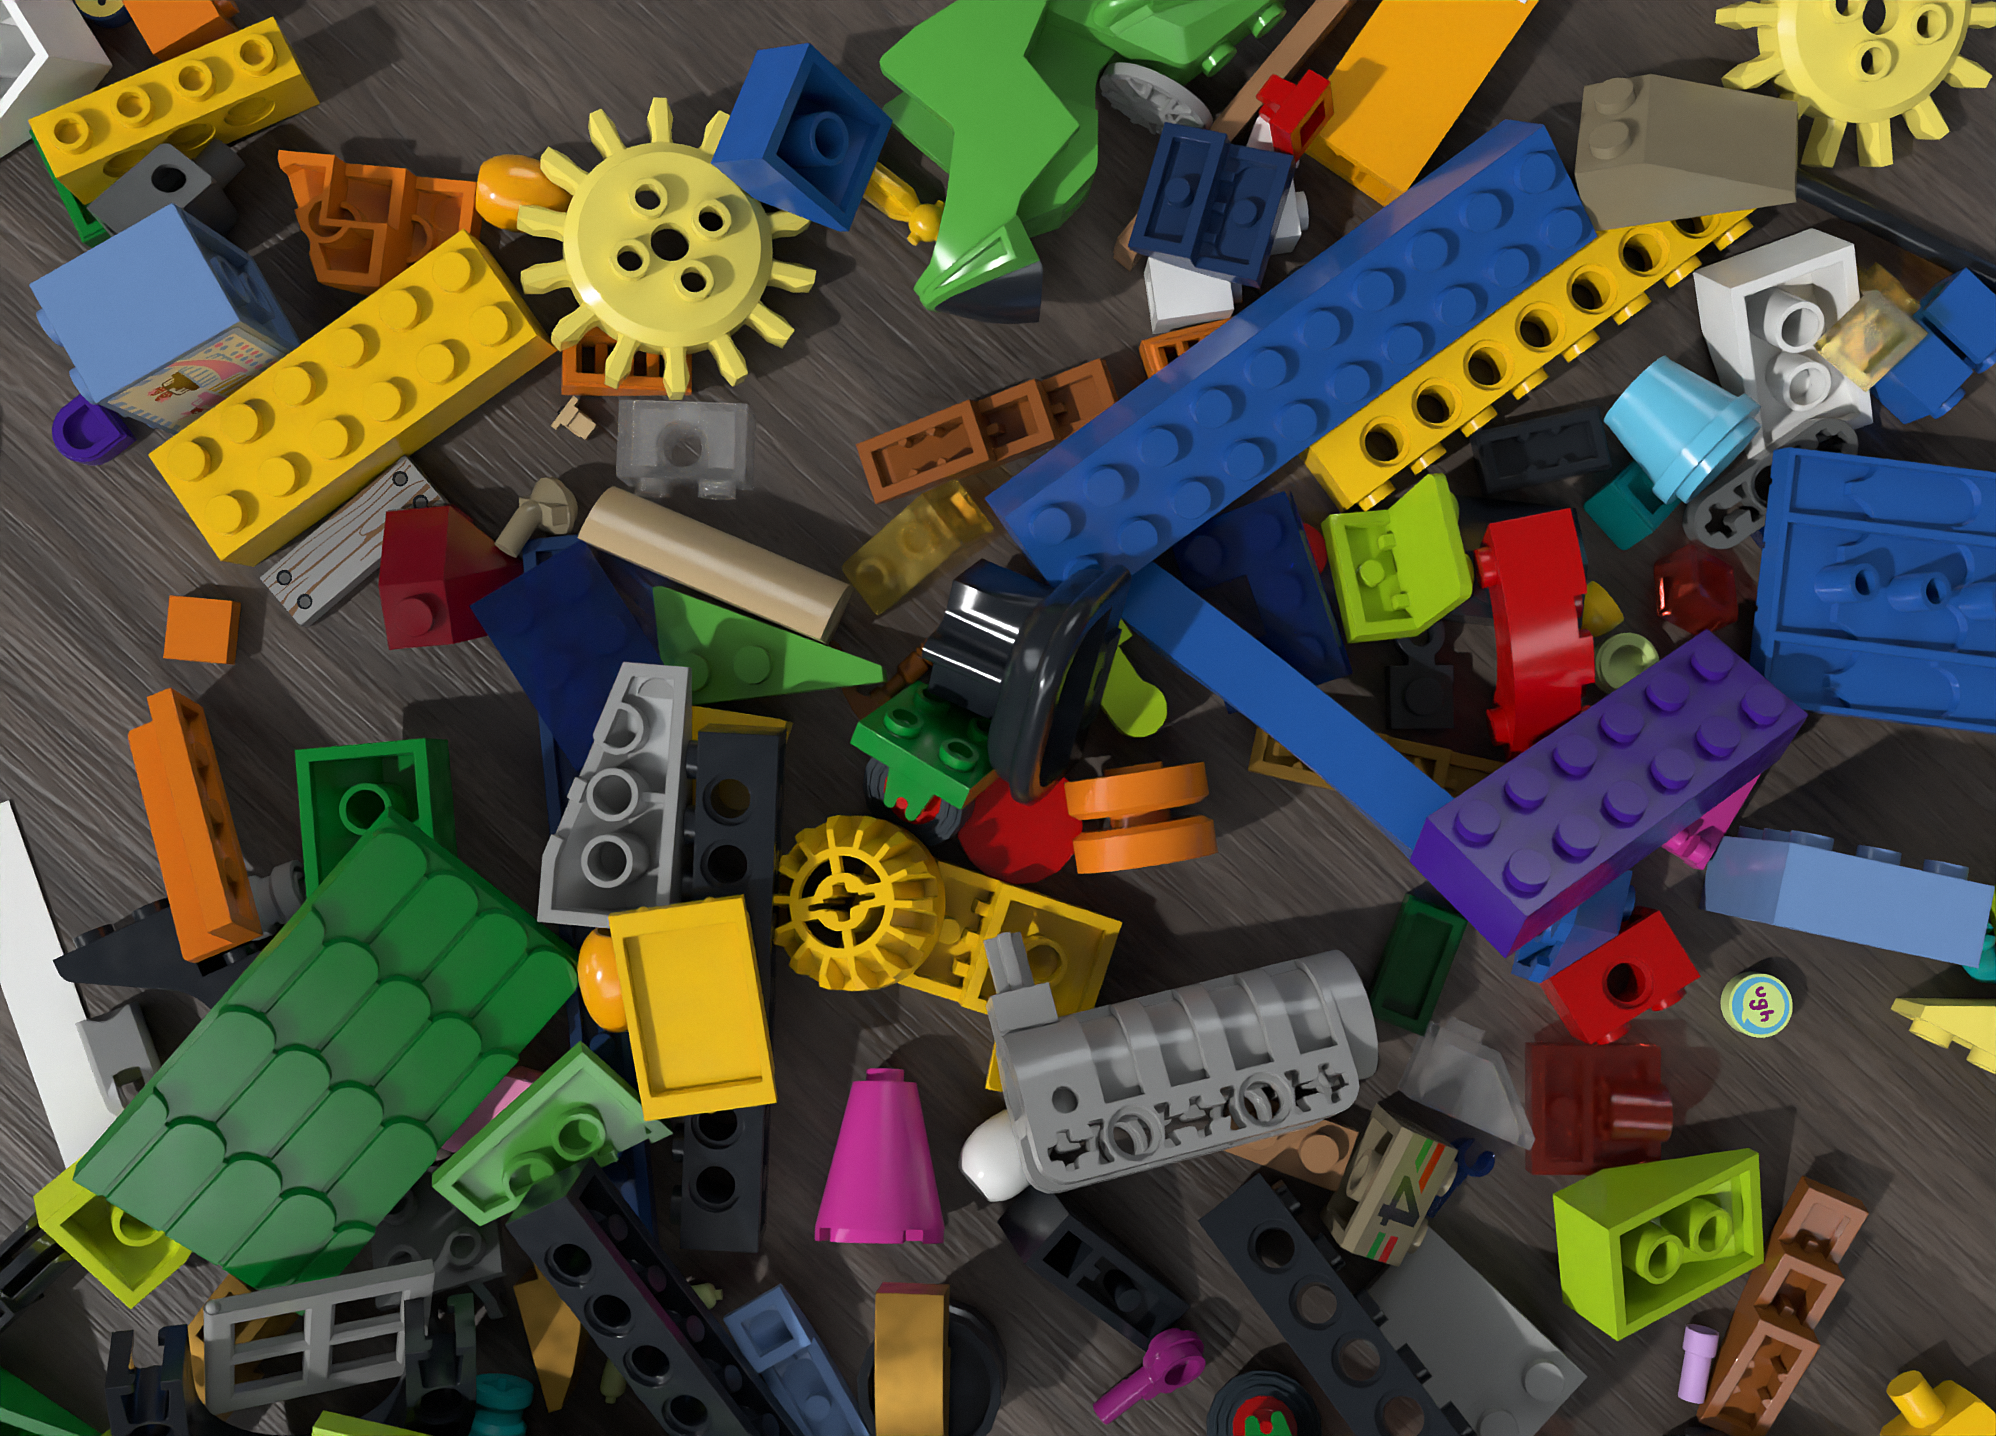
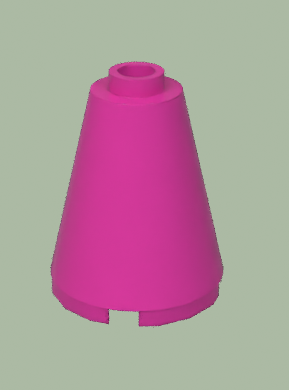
M866 1069V1081H853L815 1224V1241L830 1240V1242L879 1244H904L906 1241H923L922 1244L944 1243L945 1226L917 1083L904 1082L903 1069Z

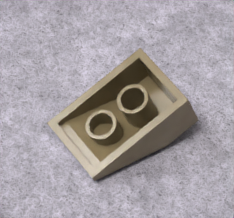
M1654 74L1631 78H1612L1603 83L1584 86L1574 174L1580 200L1595 232L1795 203L1797 193L1798 103L1796 101Z

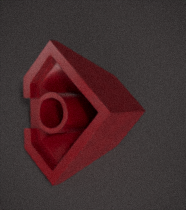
M453 504L386 511L378 588L389 650L456 644L530 626L523 559L519 555L515 558L500 550L494 544L495 541L472 524L473 519Z

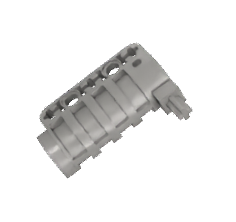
M1006 932L998 934L995 938L983 941L996 990V995L990 996L986 1009L996 1043L997 1063L1007 1111L1026 1179L1036 1190L1047 1194L1069 1191L1306 1129L1325 1118L1348 1109L1357 1099L1360 1088L1359 1080L1372 1077L1377 1069L1378 1040L1370 1002L1355 967L1340 950L1326 951L1058 1017L1049 982L1034 984L1021 932L1012 934ZM1340 1085V1089L1332 1093L1331 1087ZM1299 1086L1302 1091H1313L1314 1094L1305 1096L1295 1102V1087ZM1261 1088H1269V1100ZM1244 1098H1247L1253 1104L1257 1119L1248 1113L1244 1105ZM1279 1099L1278 1111L1273 1113L1274 1118L1272 1119L1269 1101ZM1227 1100L1229 1112L1239 1127L1238 1130L1230 1128L1231 1116L1223 1117V1107ZM1204 1110H1208L1209 1124L1204 1126V1129L1197 1131L1193 1126L1180 1128L1168 1134L1170 1138L1165 1139V1126L1171 1122L1172 1118L1178 1117L1181 1122H1189L1202 1118L1206 1115ZM1138 1119H1142L1147 1124V1132H1150L1149 1146L1147 1136ZM1114 1127L1125 1130L1131 1136L1134 1145L1132 1155L1123 1152L1117 1146L1113 1134ZM1099 1139H1100V1146H1101V1148H1102V1150H1103L1105 1156H1106V1157L1108 1158V1160L1110 1161V1163L1107 1162V1161L1102 1157V1155H1101V1153H1100V1151H1099V1146H1098V1141H1099ZM1085 1141L1086 1153L1076 1158L1074 1163L1065 1167L1063 1161L1056 1160L1051 1162L1048 1156V1150L1054 1147L1057 1154H1064L1078 1150L1081 1147L1079 1142Z

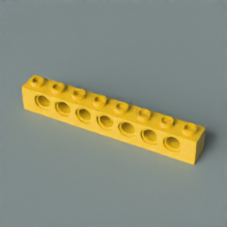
M1757 208L1692 217L1691 219L1695 226L1694 234L1684 232L1679 228L1675 220L1596 231L1598 237L1303 450L1298 456L1341 513L1356 503L1359 504L1364 512L1368 511L1396 490L1389 480L1392 476L1407 465L1415 475L1421 472L1447 452L1440 443L1441 440L1458 428L1467 438L1497 416L1498 413L1491 405L1494 401L1509 390L1517 400L1523 397L1549 377L1542 367L1560 353L1569 363L1600 340V337L1594 331L1596 326L1610 316L1613 317L1618 325L1622 324L1652 302L1644 292L1660 279H1663L1667 286L1671 288L1702 265L1696 253L1713 241L1721 251L1754 227L1746 216ZM1624 247L1632 248L1641 254L1645 264L1644 272L1633 270L1627 265L1623 257ZM1573 284L1582 285L1590 290L1594 297L1593 310L1584 309L1574 301L1572 296ZM1522 321H1529L1539 326L1544 335L1543 347H1533L1524 341L1520 333ZM1471 358L1482 359L1491 366L1494 373L1492 385L1479 384L1471 377L1468 368ZM1429 395L1441 403L1444 411L1442 423H1430L1420 416L1417 409L1418 396ZM1379 432L1390 439L1393 445V456L1390 461H1378L1370 456L1365 446L1367 433Z

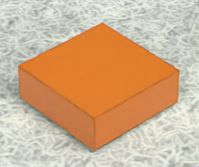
M170 595L163 658L235 665L241 603L228 600Z

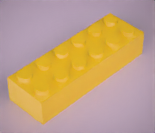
M462 229L153 450L148 456L220 561L254 567L367 487L404 454L408 457L558 351V349L552 344L550 337L489 249L465 229Z

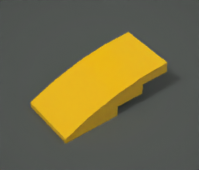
M933 856L939 867L945 889L946 907L942 930L936 945L927 959L912 974L897 982L898 984L956 1001L964 1008L988 1015L986 1004L990 996L996 995V990L983 941L995 938L998 934L1006 932L1011 934L1021 932L1034 984L1049 982L1058 1017L1094 1009L1122 925L1120 920L1016 884H1010L989 877L984 873ZM864 862L860 874L869 875L881 882L877 873ZM854 893L847 912H850L852 907L860 905V901L875 898V896H864ZM877 928L869 932H855L857 945L871 937ZM840 931L835 948H844L842 931Z

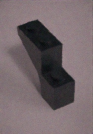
M164 898L133 911L131 914L135 923L118 931L114 930L112 924H108L77 936L73 939L76 950L54 959L53 962L59 975L67 982L179 991L197 998L212 1009L263 949L258 940L236 948L224 955L219 953L197 963L184 960L169 900Z

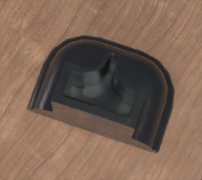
M981 558L953 580L943 620L937 630L925 642L922 658L934 663L927 692L992 720L987 740L990 765L1000 778L1009 783L1011 797L1020 804L1032 806L1038 803L1056 787L1081 759L1090 724L1098 716L1122 629L1118 628L1132 579L1130 571L1123 565H1113L1106 571L1097 569L1079 570L1069 576L1058 587L1052 588Z

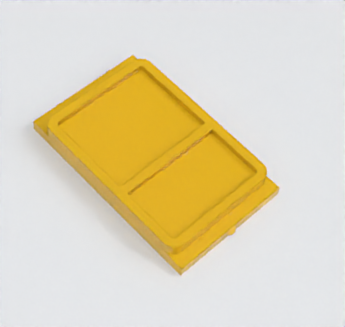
M744 894L720 898L707 897L705 900L649 908L642 906L635 910L610 913L608 920L644 1121L777 1103L778 1096L774 1078L775 1066L750 916L746 910Z

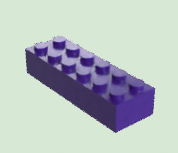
M1706 629L1429 815L1425 820L1409 862L1506 959L1779 761L1808 714L1718 637Z

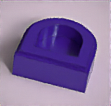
M81 393L60 409L52 425V438L58 451L70 460L90 466L109 462L137 440L115 411L99 404L93 405L89 403Z

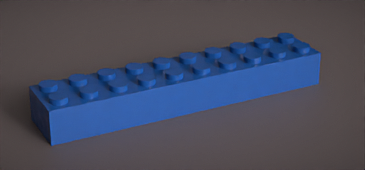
M1508 119L1503 120L985 497V500L1042 583L1056 588L1079 570L1097 569L1106 571L1116 564L1125 566L1132 576L1598 237L1545 125Z

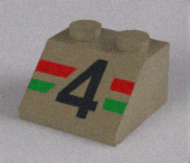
M1376 1103L1352 1150L1337 1193L1331 1191L1319 1217L1340 1247L1351 1253L1399 1267L1406 1252L1413 1254L1421 1245L1428 1228V1219L1424 1217L1435 1196H1443L1452 1185L1458 1168V1163L1454 1161L1458 1150L1444 1138Z

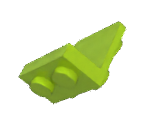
M1443 473L1427 474L1388 510L1330 514L1321 523L1347 644L1418 636L1471 597L1474 568L1470 557L1465 554L1458 527V502L1454 494L1450 492L1447 478Z

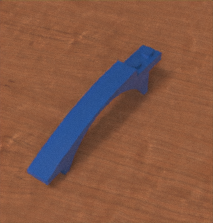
M1151 561L1131 576V585L1121 616L1122 621L1149 643L1148 647L1160 657L1222 698L1301 760L1370 820L1410 860L1426 818L1455 798L1279 656L1156 563Z

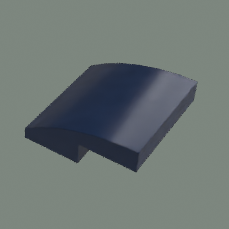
M1165 122L1128 247L1134 252L1176 267L1260 289L1297 166L1294 156L1231 144L1226 133Z

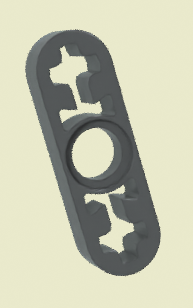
M1814 418L1802 422L1690 501L1685 507L1682 517V525L1686 536L1694 544L1705 548L1728 549L1739 544L1765 526L1767 502L1757 495L1755 479L1761 469L1772 465L1773 450L1788 447L1815 450L1819 446L1818 439L1815 436L1817 434L1818 436L1832 437L1833 443L1826 448L1827 452L1857 455L1858 438L1854 429L1847 422L1838 418ZM1740 501L1752 511V514H1750L1749 510L1735 509L1721 520V525L1724 529L1722 533L1719 531H1706L1705 525L1712 519L1711 513L1708 510L1710 507L1713 509H1728Z

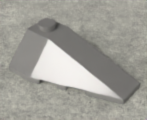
M623 662L593 733L595 740L580 776L575 777L567 795V798L570 800L556 834H551L542 855L537 922L610 928L608 920L610 913L635 910L642 906L649 908L681 903L684 871L686 869L692 870V844H685L684 842L685 811L687 805H692V779H687L686 776L687 747L689 740H692L691 667Z

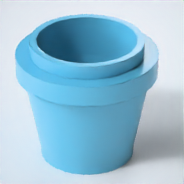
M1666 355L1653 362L1631 383L1610 408L1603 421L1652 481L1654 487L1651 492L1666 505L1671 504L1677 498L1687 504L1697 497L1743 451L1762 426L1754 419L1761 406L1746 393L1737 397L1670 360Z

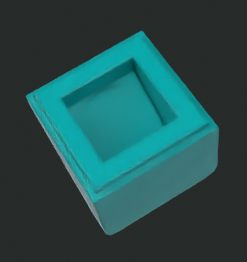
M1633 459L1584 503L1583 508L1619 549L1627 550L1653 533L1682 500L1677 498L1669 505L1662 502L1651 492L1654 484Z

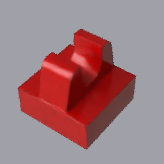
M1310 69L1297 85L1272 74L1256 94V99L1264 104L1259 110V115L1270 125L1274 152L1293 155L1296 163L1334 115L1331 82Z

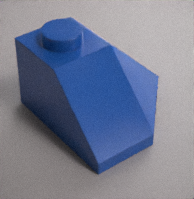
M1627 870L1518 949L1515 953L1511 974L1529 981L1542 983L1619 935L1621 922H1626L1629 919L1635 903V888L1630 884L1633 871Z

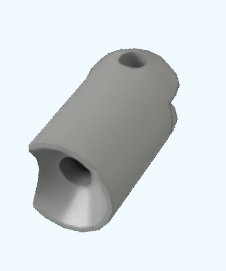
M138 1001L75 1023L100 1094L108 1111L117 1117L128 1106L122 1086L136 1081L141 1076H143L146 1085L162 1067Z

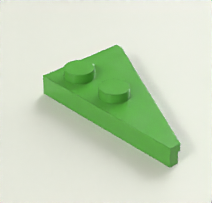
M664 586L652 587L661 665L692 668V706L888 683L887 671L882 665L680 593L679 591Z

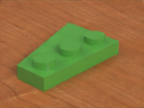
M580 1040L433 1172L432 1187L476 1224L482 1226L515 1210L533 1184L591 1156L601 1168L618 1160L617 1153L646 1139H649L652 1144L673 1134L671 1122L667 1118L644 1121L640 1093Z

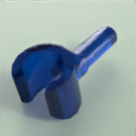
M1461 1137L1455 1139L1451 1145L1458 1150L1454 1159L1458 1163L1456 1176L1449 1190L1443 1196H1435L1426 1215L1434 1218L1457 1186L1460 1187L1467 1176L1483 1177L1487 1175L1495 1164L1494 1152L1484 1151L1478 1156L1476 1163L1472 1167H1468L1465 1162V1153L1473 1144L1475 1138Z

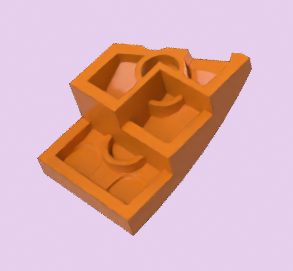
M279 150L278 152L280 168L288 175L298 208L294 211L300 229L307 235L310 241L309 256L317 280L323 285L370 296L462 229H465L480 241L483 217L476 210L477 182L417 177L406 168L345 163L336 155L285 150Z

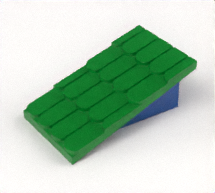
M389 805L76 1165L72 1181L99 1197L101 1195L106 1197V1201L153 1229L165 1232V1236L217 1266L219 1264L223 1267L224 1271L258 1291L336 1277L375 1235L376 1226L432 1165L438 1150L519 1061V1053L575 992L579 981L577 972L579 952L541 922H537L536 918ZM305 1310L296 1311L295 1313L303 1316Z

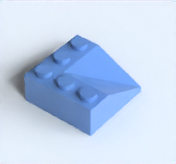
M1739 826L1737 837L1723 836L1708 861L1699 909L1885 950L1979 968L1995 886L1967 881L1968 867L1924 859L1921 871L1899 866L1902 853L1858 845L1856 855L1852 856L1832 851L1834 838L1794 830L1785 832L1768 828L1760 830Z

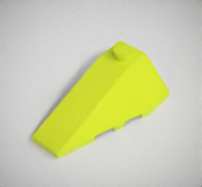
M81 1156L33 1196L38 1224L128 1308L132 1309L187 1261L192 1251L165 1236V1232L153 1229L106 1201V1197L102 1195L99 1197L72 1181L76 1165L83 1157Z

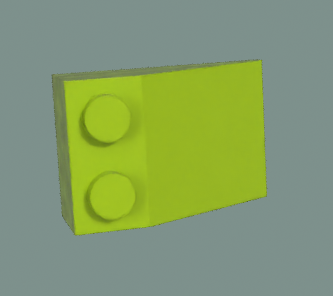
M1750 1148L1602 1169L1553 1193L1562 1301L1616 1341L1631 1335L1764 1263L1759 1153Z

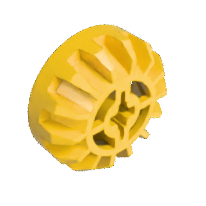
M836 815L828 817L826 823L816 828H805L795 836L797 844L788 855H782L778 869L781 872L780 894H774V906H779V927L775 929V939L772 940L774 944L785 948L791 958L788 965L797 974L808 975L818 981L820 987L830 990H876L893 985L912 974L932 952L940 936L945 917L946 900L943 879L939 867L927 847L905 828L893 822L869 816ZM842 856H851L864 861L877 873L881 882L869 875L845 873ZM830 860L832 875L826 877L818 885L814 896L802 898L804 886L811 873L823 862ZM854 893L864 896H875L873 899L860 901V905L852 907L850 912L830 909L832 906L845 904L846 900L854 897ZM805 922H821L829 929L842 931L844 948H835L821 942L812 934ZM877 928L871 937L857 945L855 932H869Z

